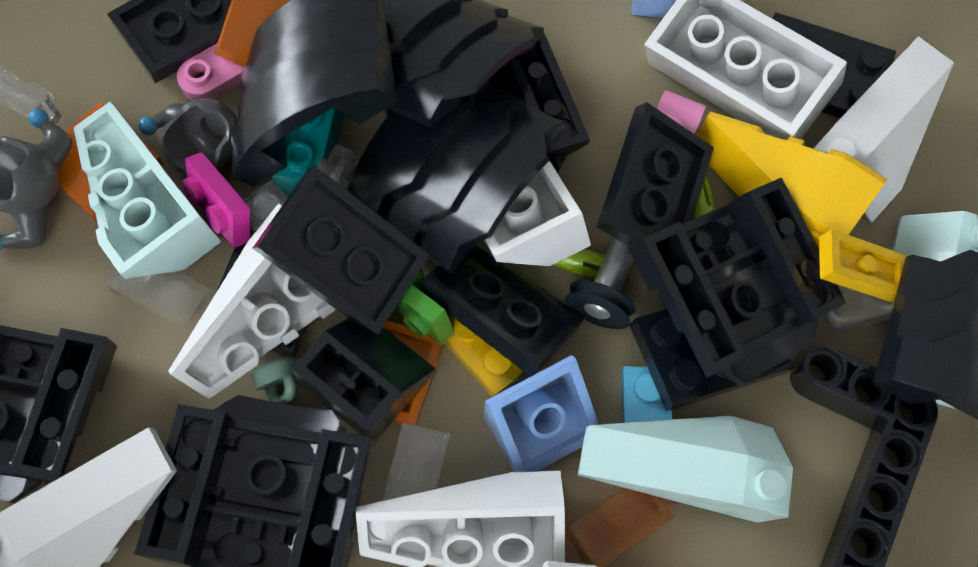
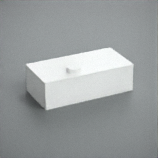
M676 0L644 44L649 65L738 120L759 126L765 134L787 140L790 136L798 139L803 138L843 83L847 65L845 60L741 0Z

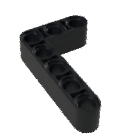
M825 345L816 346L809 350L794 365L790 374L792 387L802 397L870 428L871 432L820 567H885L938 418V406L936 401L912 405L873 385L876 367ZM812 364L821 368L825 373L826 381L815 378L810 372L809 365ZM855 385L861 386L867 391L870 398L869 402L863 401L858 397ZM901 406H905L911 411L914 423H910L903 417L900 410ZM885 447L892 449L898 456V467L892 465L887 460L884 452ZM869 490L875 491L882 498V512L876 510L869 502ZM853 534L859 535L867 545V555L865 558L859 556L854 551L851 543Z

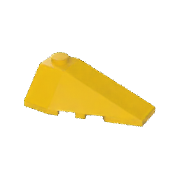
M710 112L696 135L714 147L709 167L739 197L782 177L818 248L819 236L831 229L849 235L888 180L847 153L834 149L826 153L804 146L805 140L792 136L787 140L765 134L759 126L714 112Z

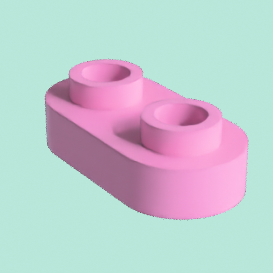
M217 43L185 61L177 72V81L182 93L190 101L200 98L214 100L241 84V75L244 67L215 55ZM200 72L205 73V74H204L202 77H200V78H193L195 75L199 74Z

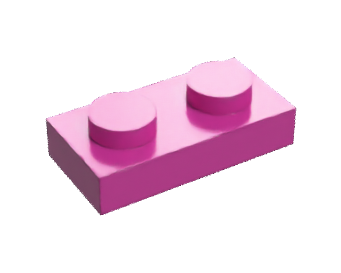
M202 152L185 158L187 178L183 179V189L190 203L200 206L206 214L212 230L217 234L222 233L233 248L247 243L250 239V207Z

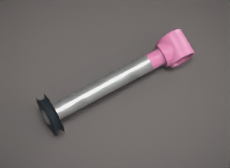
M665 90L657 109L695 134L706 105ZM614 237L611 240L595 281H574L570 285L571 293L564 299L568 307L592 324L610 329H625L630 325L629 317L635 313V306L630 299L621 293V289L634 259L628 249L629 246Z

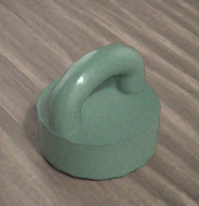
M290 356L277 359L252 370L251 376L256 390L265 389L269 400L272 402L291 403L297 393L296 376L291 369L297 363V358ZM284 383V393L280 394L277 385Z

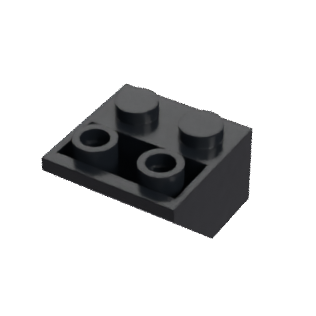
M349 318L326 330L291 368L302 387L330 410H333L337 416L360 435L371 437L372 445L436 372L435 367L383 327L378 335H371Z

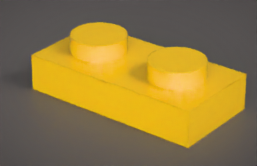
M833 229L819 236L820 279L894 303L907 255Z
M448 314L454 334L444 344L491 397L507 390L526 374Z

